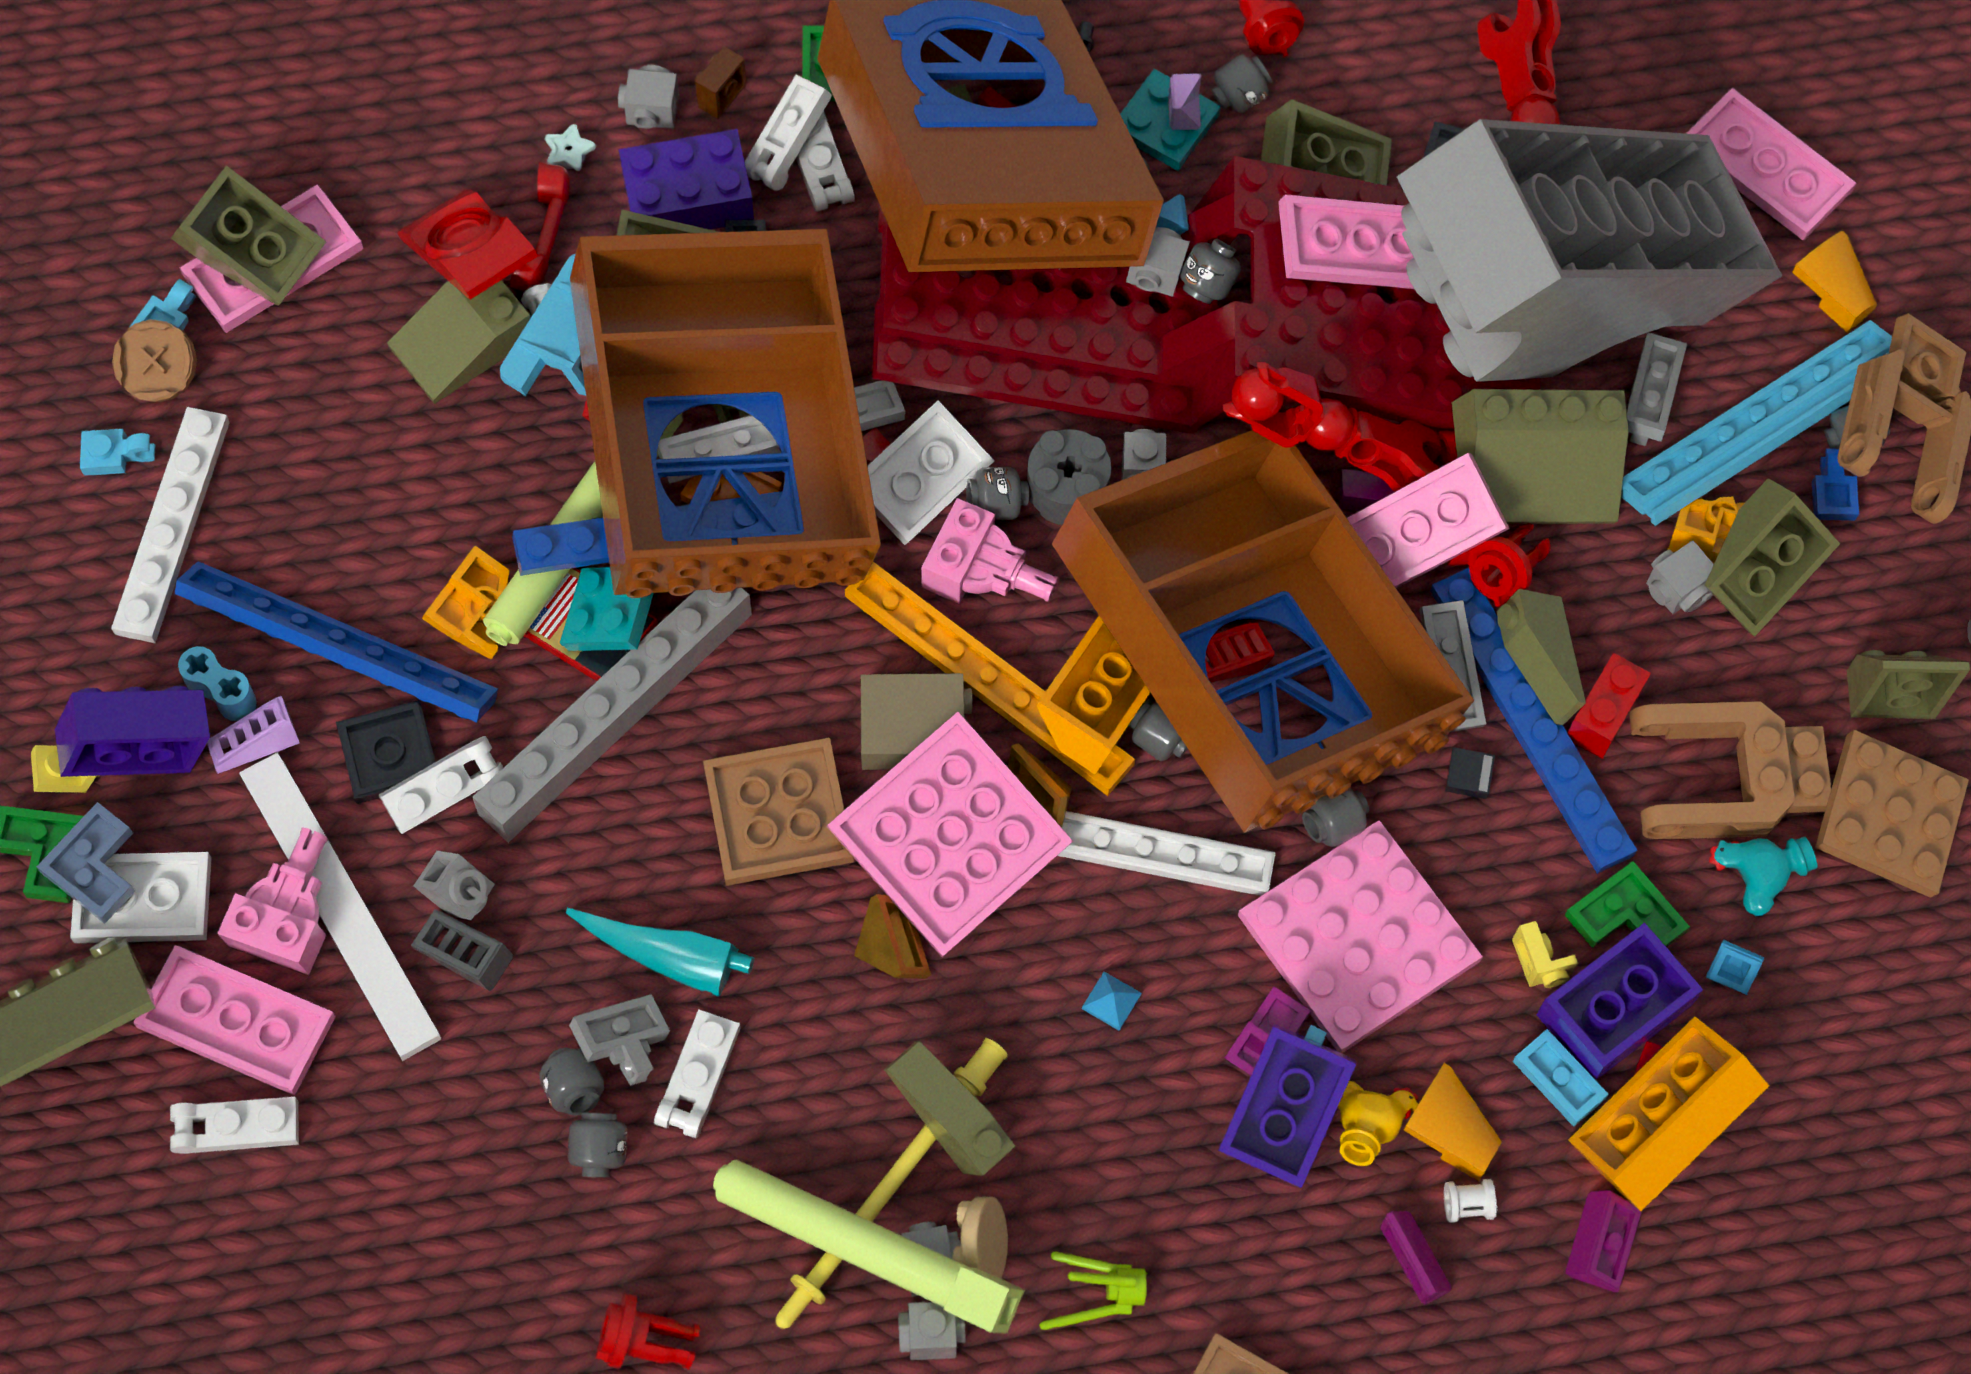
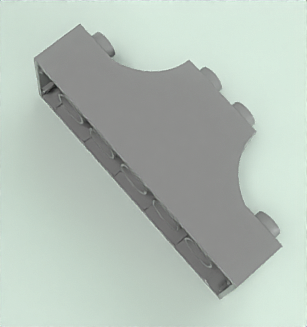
M1480 119L1397 176L1409 201L1402 208L1401 212L1406 228L1402 235L1414 257L1406 265L1408 278L1416 292L1425 301L1431 304L1437 303L1450 329L1443 337L1445 352L1451 363L1460 373L1467 377H1474L1476 382L1555 377L1575 364L1641 334L1667 326L1704 325L1782 277L1774 258L1709 135Z

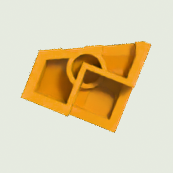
M1844 231L1835 234L1823 242L1794 267L1792 273L1822 298L1818 307L1847 333L1875 310L1877 303L1848 235Z
M1733 496L1719 497L1713 501H1707L1702 498L1696 499L1680 510L1668 550L1671 549L1672 552H1676L1691 541H1694L1714 564L1739 509L1745 503H1735Z
M474 546L424 613L422 619L453 640L492 659L498 650V645L486 634L487 627L484 625L483 619L506 588L509 569L477 546Z
M1446 1063L1442 1065L1404 1129L1405 1132L1441 1152L1440 1158L1477 1181L1481 1179L1502 1143L1453 1069Z

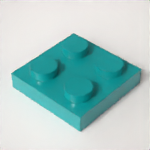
M1153 69L1120 115L1138 149L1179 171L1220 115L1221 106L1199 94L1200 128L1172 130V127H1170L1168 103L1170 77Z
M610 567L582 568L560 644L568 651L638 650L654 593L642 598H630L626 594L614 595Z

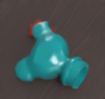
M1805 836L1798 839L1789 838L1785 849L1779 848L1768 839L1761 838L1744 843H1739L1738 841L1726 843L1724 840H1720L1718 846L1710 848L1711 856L1709 862L1714 864L1718 871H1722L1725 867L1738 869L1746 885L1743 905L1746 911L1754 916H1762L1771 910L1774 905L1773 898L1787 885L1791 872L1794 871L1800 876H1807L1809 871L1818 868L1813 848Z

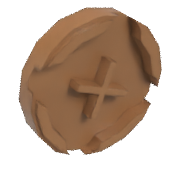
M150 319L135 323L128 328V331L124 333L122 338H119L114 346L112 364L116 379L127 392L140 400L159 403L176 398L188 388L195 376L197 357L193 343L183 330L169 322Z

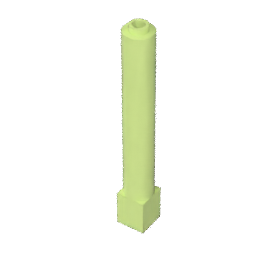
M682 414L674 418L667 426L660 440L672 437L683 421ZM595 461L550 525L603 518ZM571 568L520 576L518 569L483 619V623L487 627L485 632L488 637L503 646H506L508 643L518 644Z
M733 1160L718 1170L714 1178L713 1187L716 1190V1199L719 1202L943 1306V1310L991 1333L1008 1332L1024 1293L1023 1289L978 1268L961 1264L739 1160Z

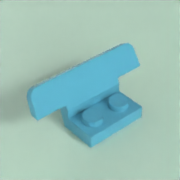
M576 254L568 258L500 366L501 380L525 396L545 364L562 370L578 394L586 396L570 284V275Z

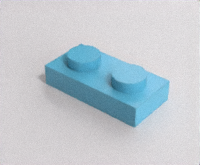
M1548 1029L1513 1059V1063L1573 1126L1577 1125L1609 1095Z

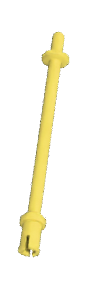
M985 1038L983 1044L964 1068L959 1067L953 1075L974 1097L976 1095L981 1096L987 1089L985 1083L1001 1062L1008 1057L1007 1052L993 1040ZM926 1124L857 1211L856 1215L872 1222L935 1142L936 1138ZM825 1252L806 1278L796 1274L792 1276L790 1281L797 1287V1290L777 1314L775 1322L778 1327L786 1329L792 1326L811 1300L821 1305L824 1303L826 1298L820 1291V1288L843 1259Z

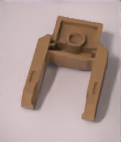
M1908 313L1896 318L1889 353L1858 365L1839 447L1838 463L1841 467L1858 477L1869 474V469L1879 456L1882 440L1887 438L1893 408L1917 424L1925 425L1927 433L1911 507L1914 513L1934 524L1947 518L1956 505L1971 436V399L1969 393L1966 391L1961 393L1959 388L1966 351ZM1939 494L1937 501L1930 507L1934 498Z
M1761 701L1650 704L1637 707L1629 713L1631 735H1665L1666 739L1738 737L1736 749L1743 802L1661 804L1648 807L1640 813L1642 833L1646 838L1767 836L1787 813L1825 812L1831 792V782L1823 726L1785 727V721Z

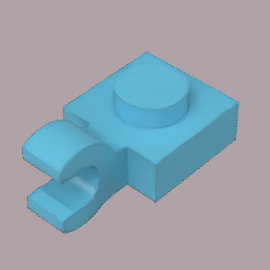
M179 279L164 301L152 295L130 327L135 323L152 319L169 322L184 330L189 320L182 312L186 311L196 298V295L192 293L194 288Z
M123 429L82 431L80 470L84 476L125 473L126 462L155 461L156 446L154 443H150V435L146 433L133 434L127 438Z

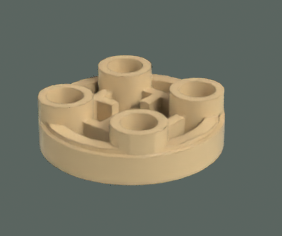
M976 1197L972 1201H961L957 1209V1222L961 1228V1246L955 1247L953 1260L968 1267L978 1268L1001 1279L1007 1259L1008 1235L1006 1219L1000 1202L994 1197Z

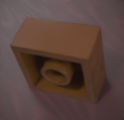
M725 46L719 53L716 52L711 57L706 69L701 70L695 78L699 109L716 119L722 116L747 85L744 57Z

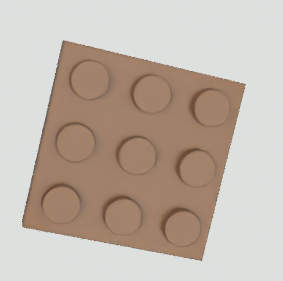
M1853 730L1846 735L1815 848L1931 898L1939 894L1969 779Z
M830 738L703 760L726 886L854 862V857L827 828V825L844 811Z

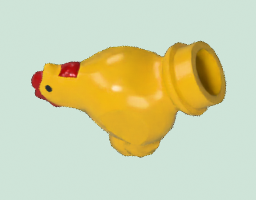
M1349 1080L1337 1107L1340 1109L1341 1122L1345 1129L1340 1136L1341 1156L1354 1165L1366 1166L1371 1164L1375 1156L1379 1154L1381 1144L1396 1138L1403 1121L1408 1119L1411 1112L1416 1110L1419 1105L1417 1102L1418 1095L1409 1088L1401 1089L1396 1087L1393 1090V1094L1387 1096L1381 1093L1365 1091L1357 1083Z

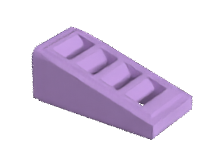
M282 696L211 737L207 745L215 769L219 774L297 745L300 742ZM231 746L232 750L224 754L223 749Z

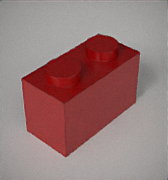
M1613 653L1587 696L1586 704L1580 708L1568 731L1572 742L1603 759L1642 693L1651 673Z

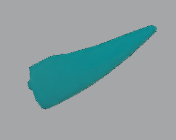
M568 907L566 910V914L625 956L684 985L700 991L710 992L718 997L725 988L732 969L750 974L754 965L755 958L739 953V949L733 944L699 933L624 924Z

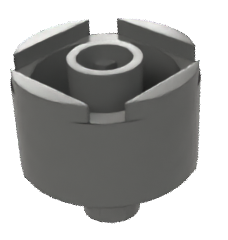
M1073 429L1050 430L1041 436L1029 456L1027 483L1029 501L1040 511V515L1051 523L1062 525L1077 497L1110 485L1111 461L1104 441L1099 437Z

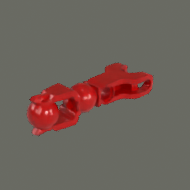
M1517 0V16L1515 21L1508 16L1491 12L1478 22L1477 30L1480 50L1486 58L1497 63L1503 96L1507 102L1506 107L1508 111L1512 112L1510 121L1560 125V116L1553 105L1557 101V97L1554 94L1556 81L1552 62V49L1561 27L1556 0Z
M1257 362V368L1249 369L1236 378L1232 387V401L1223 404V410L1228 417L1240 419L1251 424L1254 432L1284 448L1295 446L1298 442L1306 440L1307 443L1318 450H1335L1336 457H1346L1353 466L1381 478L1394 492L1441 468L1433 463L1443 451L1439 435L1434 430L1413 420H1405L1401 424H1394L1367 412H1357L1352 407L1348 409L1339 400L1321 399L1315 377L1286 367L1276 369L1266 362ZM1285 395L1301 404L1297 408H1290L1283 413L1279 412L1284 403Z

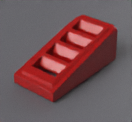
M1257 622L1240 625L1214 634L1211 637L1206 655L1214 668L1210 667L1205 658L1208 679L1210 682L1258 673L1273 659L1275 655L1274 650Z

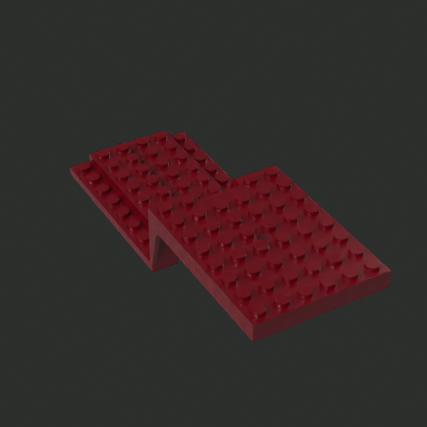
M1234 156L1193 211L1186 210L1189 229L1180 235L1183 240L1189 241L1184 263L1196 243L1206 242L1212 244L1214 239H1218L1230 245L1239 233L1250 236L1251 304L1234 301L1219 309L1218 300H1213L1211 304L1204 303L1184 291L1183 286L1185 283L1180 276L1173 297L1156 291H1145L1136 285L1127 283L1126 279L1130 267L971 271L972 278H963L956 271L908 272L879 204L878 232H882L880 298L875 304L872 379L1192 434L1199 427L1224 412L1223 404L1232 401V387L1236 378L1249 369L1257 368V362H1266L1276 369L1286 367L1315 377L1321 399L1339 400L1348 409L1352 407L1357 412H1367L1379 418L1402 422L1413 420L1424 426L1454 430L1452 402L1472 389L1540 390V378L1476 382L1474 377H1467L1460 373L1451 363L1444 349L1443 337L1450 329L1437 303L1431 304L1425 301L1415 289L1286 278L1278 203L1284 195L1406 206L1409 201L1402 188ZM1002 271L1010 277L1012 284H1000L994 277L993 272ZM1033 278L1045 280L1049 284L1051 292L1039 291L1033 284ZM1072 285H1079L1085 288L1089 294V299L1078 298L1072 291ZM1377 289L1388 292L1393 304L1383 302L1382 298L1377 294ZM1118 292L1126 298L1128 306L1117 305L1111 298L1110 293ZM1149 299L1160 301L1164 305L1166 313L1155 312L1149 305ZM1286 395L1284 397V401L1299 403Z

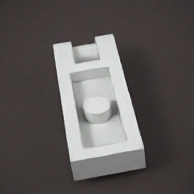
M795 75L745 160L747 176L756 181L762 179L765 186L775 191L781 190L788 179L787 171L831 99L832 94L825 88ZM771 154H773L774 157H773L772 161L770 162V164L768 165V162H767V161H768L769 157L771 156Z
M823 111L796 156L816 212L828 209V204L841 201L842 204L855 201L851 182L847 178ZM830 183L835 184V186L823 189L822 187L823 185Z
M486 736L468 743L379 794L380 799L401 834L480 790L503 769L501 762L496 763L490 753L492 746ZM471 760H475L480 771L469 777L463 765Z
M698 1009L665 1096L658 1107L654 1124L667 1129L672 1125L684 1129L683 1134L698 1138L741 1029L740 1023ZM680 1099L694 1104L690 1113L677 1108Z
M296 1097L206 1104L177 1103L170 1106V1121L175 1122V1134L170 1136V1151L173 1153H198L299 1145V1113ZM206 1122V1134H193V1123Z

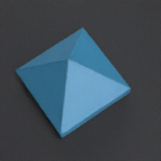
M1179 194L1162 205L1156 228H1168L1179 235L1189 229L1183 195Z
M1723 940L1706 974V978L1747 995L1764 961V957Z
M1103 972L1083 1004L1082 1010L1120 1031L1142 993L1110 974Z

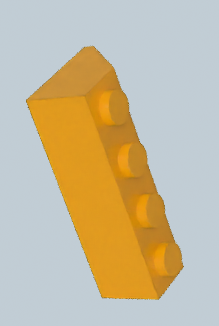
M1098 616L1036 707L1059 751L1093 774H1096L1151 692L1101 617Z
M1694 1017L1577 1130L1568 1141L1638 1210L1642 1211L1708 1145L1722 1134L1769 1085L1741 1052L1697 1017Z

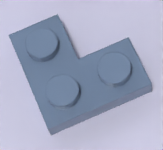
M97 802L39 863L37 868L40 873L105 924L135 892L132 885L105 865L133 832L130 827Z

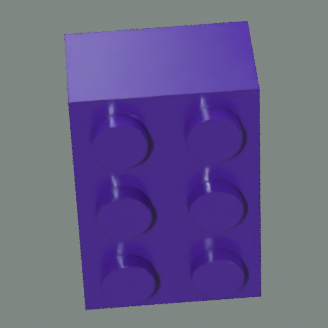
M738 129L619 149L622 175L630 212L708 230L725 227V220H754L752 195Z
M174 686L164 691H146L142 687H129L115 692H102L98 688H85L72 692L55 727L60 776L190 773L210 738L204 691L189 690L184 686Z
M1644 922L1543 1001L1536 1015L1595 1080H1598L1689 1009L1703 989Z
M1274 1023L1218 1151L1302 1188L1354 1071L1356 1060Z

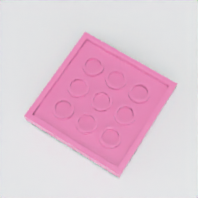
M959 712L955 713L827 825V828L890 897L941 957L945 956L1073 842Z
M1380 820L1367 827L1361 834L1344 842L1243 907L1238 913V917L1301 1003L1311 1010L1310 1015L1321 1030L1327 1032L1326 1037L1337 1052L1341 1054L1478 964L1483 957Z

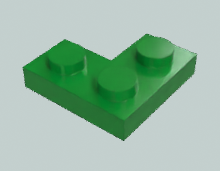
M0 805V853L31 856L23 893L27 898L70 903L71 897L40 873L37 866L84 816Z
M1634 861L1567 909L1564 915L1592 948L1624 924L1633 932L1645 922L1666 948L1684 935L1690 928Z

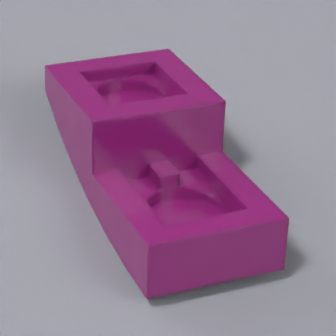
M1273 987L1252 1020L1247 1023L1225 1056V1059L1251 1076L1273 1024L1275 1023L1298 1033L1310 1015L1311 1010L1281 990Z

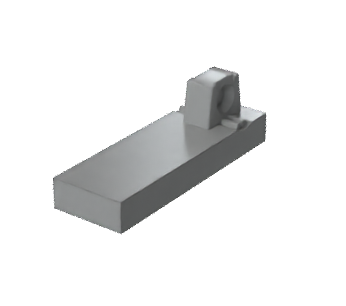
M1647 333L1626 410L1628 432L1632 433L1630 442L1646 446L1648 438L1662 441L1687 343Z
M1463 600L1422 606L1419 609L1423 628L1474 699V702L1464 713L1465 721L1452 731L1485 726L1486 719Z

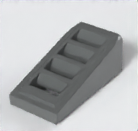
M434 909L411 944L415 950L488 991L493 990L513 958V954L503 943ZM444 927L448 928L449 931L437 948L433 947ZM459 936H462L463 938L454 950L453 954L449 955L448 953L458 940ZM475 944L478 945L468 963H464Z

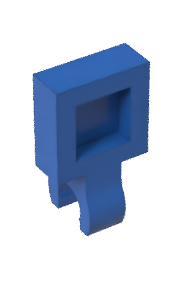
M1826 448V457L1820 458L1821 475H1815L1812 480L1814 515L1819 520L1855 521L1859 516L1857 476H1844V468L1838 463L1839 449Z

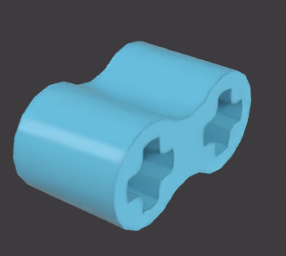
M196 646L189 648L181 655L178 668L189 690H203L204 698L214 701L220 713L226 719L238 721L256 709L257 700L246 676L239 671L221 667L210 649Z

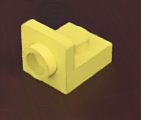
M35 745L31 751L34 792L86 793L94 779L99 777H61L57 746Z
M1536 921L1520 925L1512 938L1529 987L1544 984L1545 988H1552L1569 981V976L1578 965L1576 956L1571 955L1551 961L1553 957L1551 942L1546 933L1541 934Z

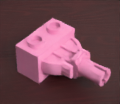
M959 498L956 499L922 565V588L960 604L965 592L981 594L994 591L1006 596L1008 590H1014L1015 588L1050 602L1053 597L1052 592L1054 593L1057 588L1059 577L1025 564L1026 551L1013 546L1007 535L995 526V514Z
M302 828L288 862L281 866L273 863L268 876L254 884L245 897L235 893L217 934L229 947L309 975L326 937V934L318 925L319 906L316 899L322 883L312 873L328 838L319 832L314 831L311 834V829Z

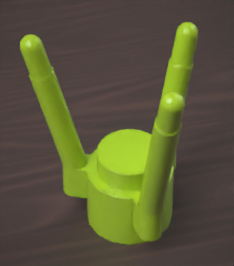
M1052 1252L1051 1258L1055 1261L1106 1272L1107 1274L1070 1272L1068 1279L1071 1281L1106 1285L1107 1300H1115V1304L1045 1320L1040 1323V1328L1047 1330L1115 1314L1131 1315L1132 1305L1145 1304V1269H1133L1128 1264H1113L1072 1254Z

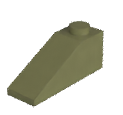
M1518 589L1497 611V621L1501 629L1504 647L1554 723L1563 725L1586 704L1562 597Z
M920 1041L914 1042L884 1069L963 1174L984 1175L1015 1147L991 1113Z

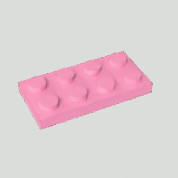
M1733 88L1686 133L1709 135L1737 190L1803 241L1853 191L1856 185L1855 181Z
M318 184L281 206L327 241L286 296L363 250L361 240ZM197 258L180 267L184 278L194 288L193 290L225 333L274 304L209 267Z
M1284 195L1278 202L1286 278L1414 289L1406 270L1407 262L1414 257L1402 235L1406 231L1401 215L1404 206Z
M1471 453L1461 456L1347 518L1395 588L1510 529Z
M175 945L151 989L155 1009L135 1018L133 1023L143 1031L295 1095L335 1019V1015L330 1010Z

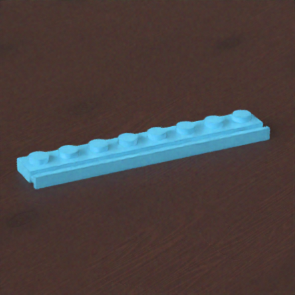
M1869 320L1625 475L1622 482L1621 497L1642 515H1648L1651 518V523L1656 526L1848 403L1851 399L1858 365L1889 353L1892 336Z

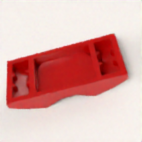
M469 189L461 191L397 232L400 239L469 300L539 257L535 248L508 217L498 216L477 192Z

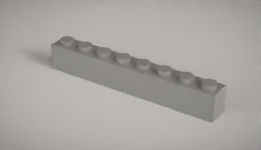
M736 588L727 593H715L711 589L695 590L640 641L638 650H630L473 796L478 815L509 843L752 615L750 595L743 588Z

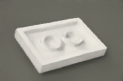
M938 400L868 465L875 513L896 537L906 545L966 488L967 480L974 478L977 470L989 467L994 460Z
M208 852L113 854L105 865L132 885L135 892L105 924L73 899L70 938L74 943H100L112 937L115 938L116 942L124 938L128 942L207 940L211 856Z

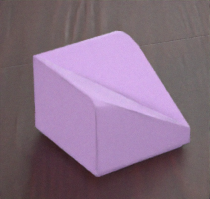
M1172 74V77H1170L1168 103L1170 127H1172V130L1200 128V74Z

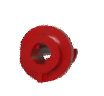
M1238 0L1240 11L1247 21L1243 34L1250 50L1259 55L1280 53L1283 57L1288 56L1287 48L1296 41L1304 26V17L1298 6L1290 1Z
M1522 524L1514 530L1513 534H1509L1506 538L1495 536L1472 548L1469 553L1468 564L1474 586L1484 596L1494 600L1497 607L1505 604L1518 589L1527 590L1532 581V569L1536 566L1537 562L1545 559L1550 552L1549 538H1544L1527 554L1519 547L1522 544L1521 540L1534 529V524Z
M624 1293L619 1304L610 1302L601 1329L596 1359L607 1362V1366L618 1369L621 1367L625 1355L662 1364L678 1363L682 1364L684 1369L691 1368L695 1352L646 1342L648 1332L693 1342L695 1337H699L700 1325H682L671 1318L636 1311L637 1296Z

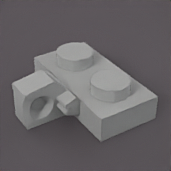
M652 994L574 1016L569 1025L587 1062L609 1056V1060L613 1065L620 1063L621 1071L630 1086L647 1080L650 1071L653 1070V1066L647 1056L651 1052L649 1044L665 1040L670 1032Z

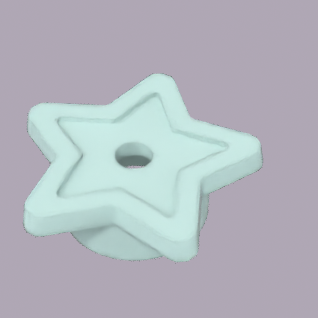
M575 124L571 125L563 134H547L545 137V141L552 149L547 163L563 166L567 169L573 168L576 171L581 170L586 154L596 148L593 141L580 137ZM567 146L572 147L570 151L565 150Z

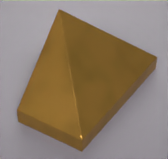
M1019 743L1012 745L1008 768L1058 825L1062 827L1072 787Z
M876 894L871 897L854 956L895 978L926 979L931 976L917 928L888 895Z

